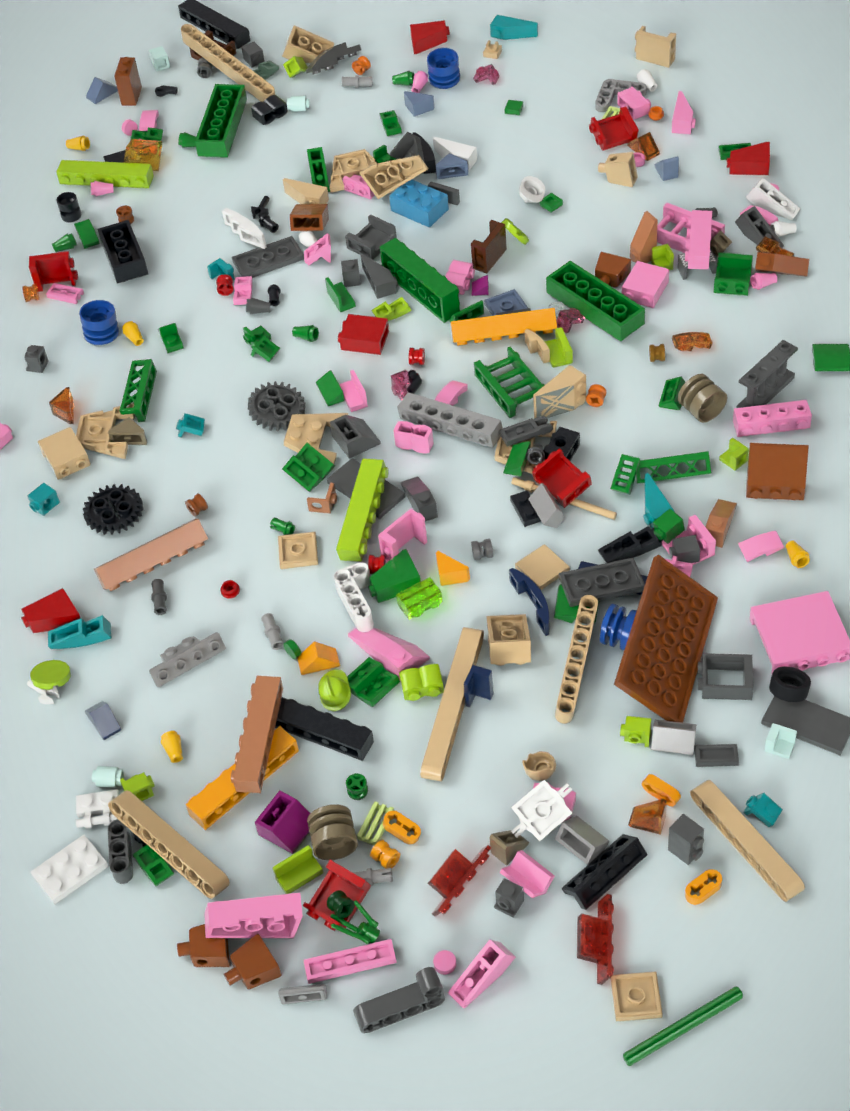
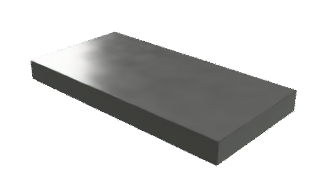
M293 236L267 244L265 249L259 247L232 257V261L241 277L252 276V278L304 260V254Z
M351 458L327 478V483L329 485L334 483L335 489L351 499L361 463ZM386 480L384 481V492L380 495V507L376 510V517L379 519L405 498L403 491Z
M634 558L559 573V580L570 607L578 606L581 598L585 595H592L598 601L643 592L645 586Z
M774 696L761 721L762 725L770 728L774 723L796 730L797 739L840 756L850 737V717L807 700L787 702Z

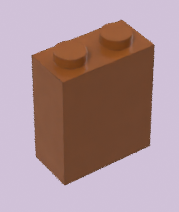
M120 57L114 77L121 105L136 106L142 88L135 57Z
M296 204L290 213L291 231H323L329 220L328 204Z

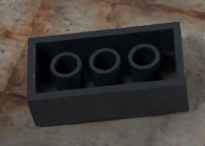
M129 220L97 229L117 284L148 275L144 256Z

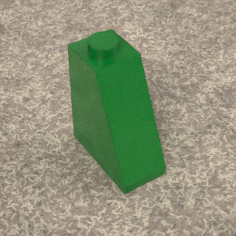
M407 549L402 550L370 577L371 585L368 586L371 597L375 596L378 603L420 589V575Z

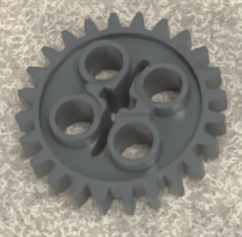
M276 381L274 385L267 382L266 387L261 384V389L255 388V393L251 392V397L248 398L249 416H252V421L257 420L256 425L263 424V429L269 426L270 431L273 427L277 431H279L280 427L286 430V426H289L293 414H305L306 403L304 402V397H301V391L296 392V387L290 389V384L284 386V382H281L280 385H277Z

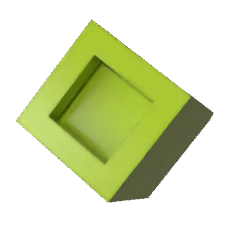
M293 56L283 64L290 78H293L301 71L306 72L308 68L304 59Z
M664 244L653 247L652 265L673 270L674 254L669 245Z
M731 438L729 440V449L719 456V460L736 471L748 461L749 448L736 439Z

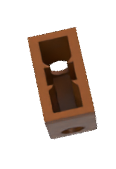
M600 252L595 268V277L616 288L630 274L631 259Z
M205 924L189 930V942L177 943L178 956L190 955L195 967H230L228 938H206Z
M259 934L253 936L231 954L230 959L234 968L223 974L229 986L242 980L247 989H252L282 976L279 965Z

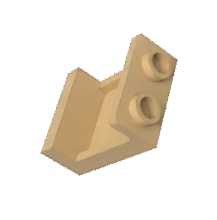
M642 26L639 31L637 30L635 34L636 59L669 68L675 60L676 33L670 32L667 37L646 32V26Z
M71 427L38 441L40 450L53 468L57 479L90 466L88 455Z

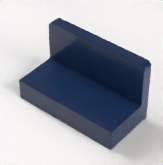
M472 665L464 682L465 703L467 707L471 706L475 696L491 700L494 694L492 670Z

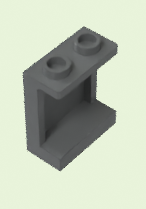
M406 132L390 152V156L396 159L420 155L424 161L420 138L409 132Z
M369 215L368 225L356 235L349 232L345 238L347 249L360 255L364 254L373 260L380 254V246L397 238L396 228L393 224Z

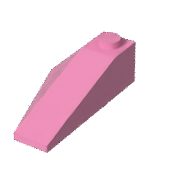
M374 627L369 632H360L355 628L348 633L349 638L374 660L382 663L387 671L397 675L399 680V672L410 668H419L430 659L417 645Z

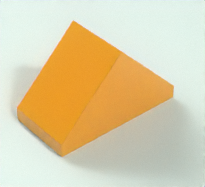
M440 551L436 552L441 586L464 583L470 580L469 567Z
M315 641L297 658L301 675L340 666L336 648Z

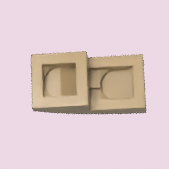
M526 329L525 343L530 353L538 352L543 364L550 362V349L536 333Z

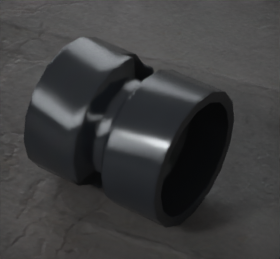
M72 192L60 194L56 202L62 220L68 223L79 220L82 214L76 194Z

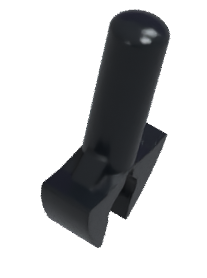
M268 196L263 197L258 207L251 206L253 219H255L257 214H259V218L262 215L269 214L268 209L265 208L270 200Z

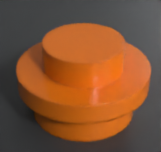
M654 106L651 107L648 116L650 119L657 121L664 117V111L661 107Z

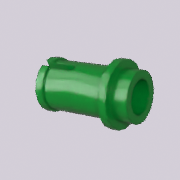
M274 517L270 522L271 529L283 532L284 535L293 534L295 531V525L290 521L285 522Z

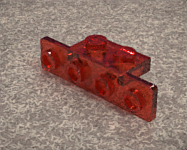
M489 845L482 848L472 862L456 849L443 862L428 882L434 890L444 897L432 912L433 916H437L440 913L444 915L452 906L450 903L453 897L457 898L465 888L462 885L465 881L469 882L476 875L477 871L475 868L478 864L483 865L490 855L487 854L491 849Z
M606 894L598 902V918L582 913L577 917V958L597 963V984L600 985L610 979L614 971L612 965L614 950L612 944V933L614 930L612 913L614 904L610 894Z

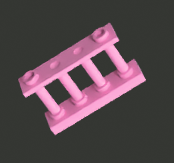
M666 203L663 206V219L657 225V242L663 245L668 244L670 248L683 253L689 251L686 250V240L690 239H687V236L682 237L677 234L683 227L691 228L687 227L688 217H691L692 212ZM712 220L711 239L720 230L725 233V224ZM669 222L677 224L671 232L663 229Z

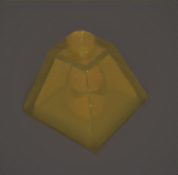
M132 139L126 146L124 163L151 164L152 171H159L163 142Z

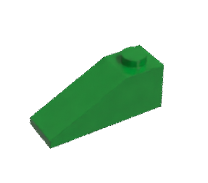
M322 147L307 149L312 184L327 187L328 192H330Z

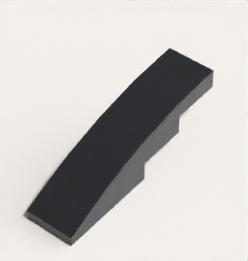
M647 526L635 534L631 531L598 549V552L604 561L609 563L645 554L662 546L663 539L659 540L653 532L654 528L650 529Z

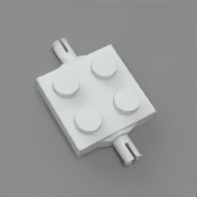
M543 780L511 807L521 822L511 832L513 834L516 833L515 837L518 838L525 830H528L539 841L544 839L573 814L563 799L573 789L566 783L559 791L551 788L546 780Z

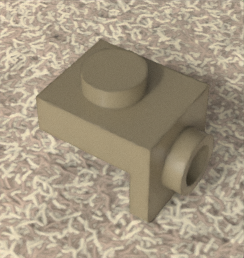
M720 230L710 240V248L718 257V253H723L732 241Z

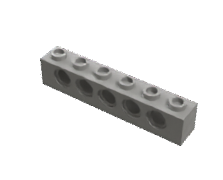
M408 392L397 406L400 419L426 425L435 431H441L483 446L486 445L493 448L501 437L499 435V430L503 429L501 420Z

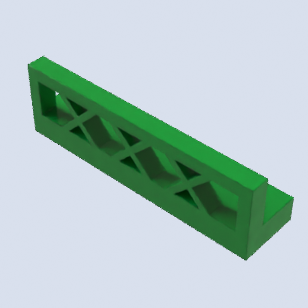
M152 359L132 361L120 407L121 415L135 414L138 422H145L157 374ZM137 366H144L139 371H136ZM138 377L141 378V379H140L138 382H136L135 384L133 383V381H134L136 378H138ZM134 390H137V393L133 396L129 395ZM132 402L134 403L133 408H126Z
M709 451L640 460L636 472L637 484L645 483V479L640 477L639 468L644 467L652 471L651 477L654 474L658 476L652 478L654 481L711 474ZM705 459V471H698L693 467L698 460ZM681 462L689 466L683 474L675 470ZM661 465H666L671 469L666 476H661L656 472Z

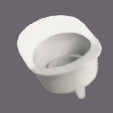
M524 177L519 187L520 197L525 203L541 202L545 194V186L536 177Z

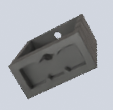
M702 653V661H698V674H702V678H698V690H702V699L752 700V655ZM707 669L743 670V686L708 685Z

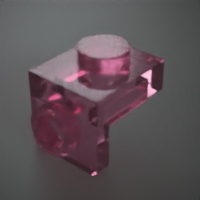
M492 64L485 67L481 66L476 70L473 79L476 83L489 79L491 84L494 85L499 78V73Z
M575 308L560 310L556 320L557 328L562 327L565 333H569L572 324L583 323L585 316L580 314V311Z
M407 370L391 375L392 392L401 401L407 394L406 385L409 384Z

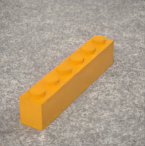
M555 308L450 322L453 343L457 342V346L468 344L467 341L474 340V343L485 342L484 339L491 338L492 341L502 340V336H508L509 339L518 338L519 334L525 333L526 329L534 333L543 331V334L553 333V329L557 328Z
M281 726L274 730L264 780L299 752L296 739ZM235 764L229 769L224 770L217 779L208 783L199 794L193 796L185 804L189 816L204 830L208 829L250 793L237 792L234 783H231V772L235 770Z

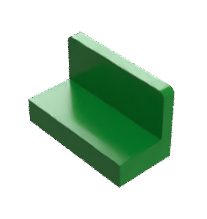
M329 277L325 278L327 293L340 313L356 307L355 301L342 282L333 285Z

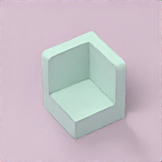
M163 46L149 50L151 63L156 72L170 68L168 55Z
M773 723L766 738L765 751L787 759L790 758L796 742L797 731Z

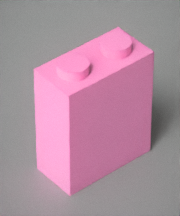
M637 261L622 286V294L637 304L654 308L669 282V269Z

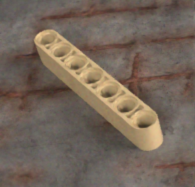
M585 595L580 600L557 700L555 718L558 722L564 724L572 721L597 612L598 600L592 595ZM561 709H566L569 712H563Z
M711 780L705 781L690 791L691 798L783 901L787 902L805 889L803 881Z
M126 790L108 803L109 810L118 820L206 897L212 899L229 886V879L222 870L132 792Z

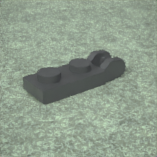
M541 416L500 429L499 435L508 447L540 434L546 435L553 430V427L550 423L547 424L548 419L545 416Z

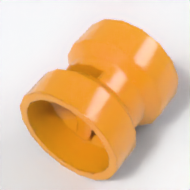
M380 840L372 848L370 857L376 862L380 861L381 866L385 869H392L399 861L400 853L396 849H391L384 840Z

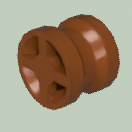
M124 205L117 208L116 214L119 222L129 220L130 224L134 222L130 206Z
M199 493L194 495L193 499L185 501L187 509L195 517L199 515L200 511L208 509L205 499Z

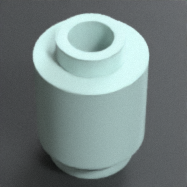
M291 96V98H287V108L292 112L307 111V108L310 107V101L306 96Z
M97 766V769L93 770L92 782H95L96 787L117 788V786H122L120 779L124 778L123 769L112 766Z

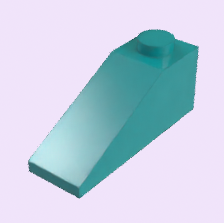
M496 15L490 24V34L493 38L503 40L537 37L538 23Z
M646 473L645 514L643 517L645 523L654 528L653 521L668 509L673 510V508L650 474Z

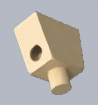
M634 153L610 154L605 163H599L598 172L606 173L609 183L633 187L638 178Z

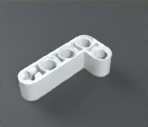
M359 562L336 571L333 577L337 593L357 630L369 632L374 627L372 613L360 589L366 588L371 584L370 572L366 563Z

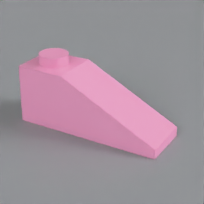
M679 91L672 119V133L691 134L692 128H695L696 119L693 118V110L683 92Z
M489 940L452 986L448 994L462 1008H466L504 973L516 956L501 942Z

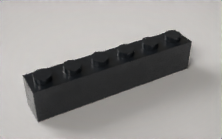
M186 0L178 5L180 18L205 32L208 30L213 32L214 37L227 44L230 41H234L236 49L250 42L248 28L196 0Z
M281 698L275 728L281 726L290 734L358 760H364L374 743L372 730L368 727L358 726L347 719L334 717L331 713L318 711L312 706L302 705L293 699Z

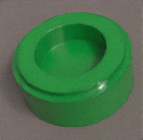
M289 639L283 643L285 651L292 659H296L301 655L299 646L293 640Z

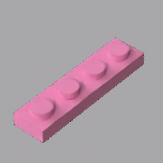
M391 939L304 960L308 984L397 963Z

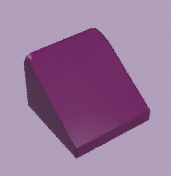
M488 275L472 282V296L489 295Z

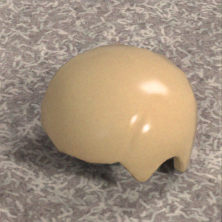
M548 752L530 753L528 759L522 761L527 776L532 780H547L556 769V761Z

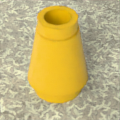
M85 136L67 139L66 147L68 149L86 151V149L90 148V140Z
M128 321L123 325V334L135 346H139L144 342L137 323Z
M794 540L786 544L785 547L792 565L797 568L805 567L810 561L809 553Z
M168 731L161 736V744L171 762L177 763L183 759L181 738L176 731Z

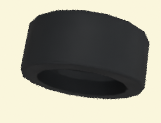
M785 666L779 667L772 673L769 689L775 697L781 700L801 702L808 696L811 679L800 669ZM785 683H791V684H794V685H796V686H790V685H787V684H785Z

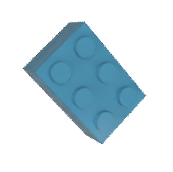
M412 179L398 187L389 196L392 212L429 228L449 210L447 194Z

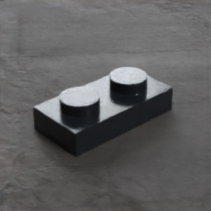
M527 490L510 496V501L524 527L541 522L529 501L530 494Z

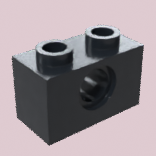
M559 427L557 432L552 434L550 443L543 449L545 460L550 453L560 448L563 451V455L571 461L580 446V433Z

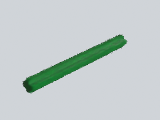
M737 986L733 987L623 1053L624 1061L628 1066L635 1064L743 998L742 991Z

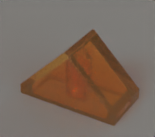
M650 132L627 143V146L633 151L644 154L646 161L660 155Z
M66 387L49 402L54 416L69 424H74L73 396L70 387Z
M660 799L633 807L628 825L632 828L661 835L666 818L667 800Z

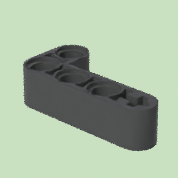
M427 967L420 970L416 974L417 982L357 1005L353 1012L362 1033H370L441 1005L445 1001V996L435 968Z

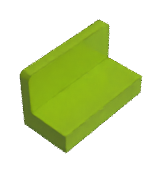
M556 328V339L544 341L550 349V363L553 368L573 363V350L563 328Z
M310 845L272 868L275 879L285 894L294 892L324 873L323 868L315 859Z

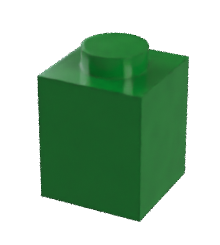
M668 509L653 521L654 534L659 540L663 539L667 544L685 531L683 519L671 509Z

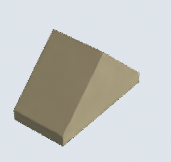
M130 417L108 431L111 442H127V445H147L144 430Z
M511 830L493 833L489 837L491 853L506 866L514 859L517 851L524 850L529 844L521 835L516 838V833L513 834Z

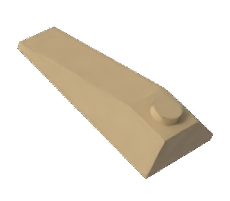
M420 155L373 164L359 174L377 199H380L428 170V167Z

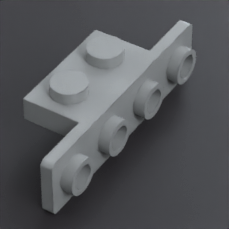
M218 632L201 641L194 636L182 640L181 644L167 648L160 655L163 662L151 668L149 672L155 685L160 687L224 651L226 647Z

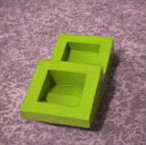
M400 297L389 305L385 301L371 311L375 317L387 318L390 321L407 314L411 309L403 297Z

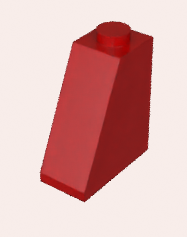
M445 20L410 25L414 54L447 42V35H450L449 26H446Z
M763 142L731 151L726 168H730L729 174L769 175L770 142Z
M63 588L21 609L24 615L21 617V620L26 628L30 627L33 633L50 631L80 619L77 609Z

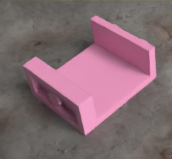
M410 509L378 535L381 555H385L386 563L399 553L398 550L413 537L424 545L427 543L424 516Z

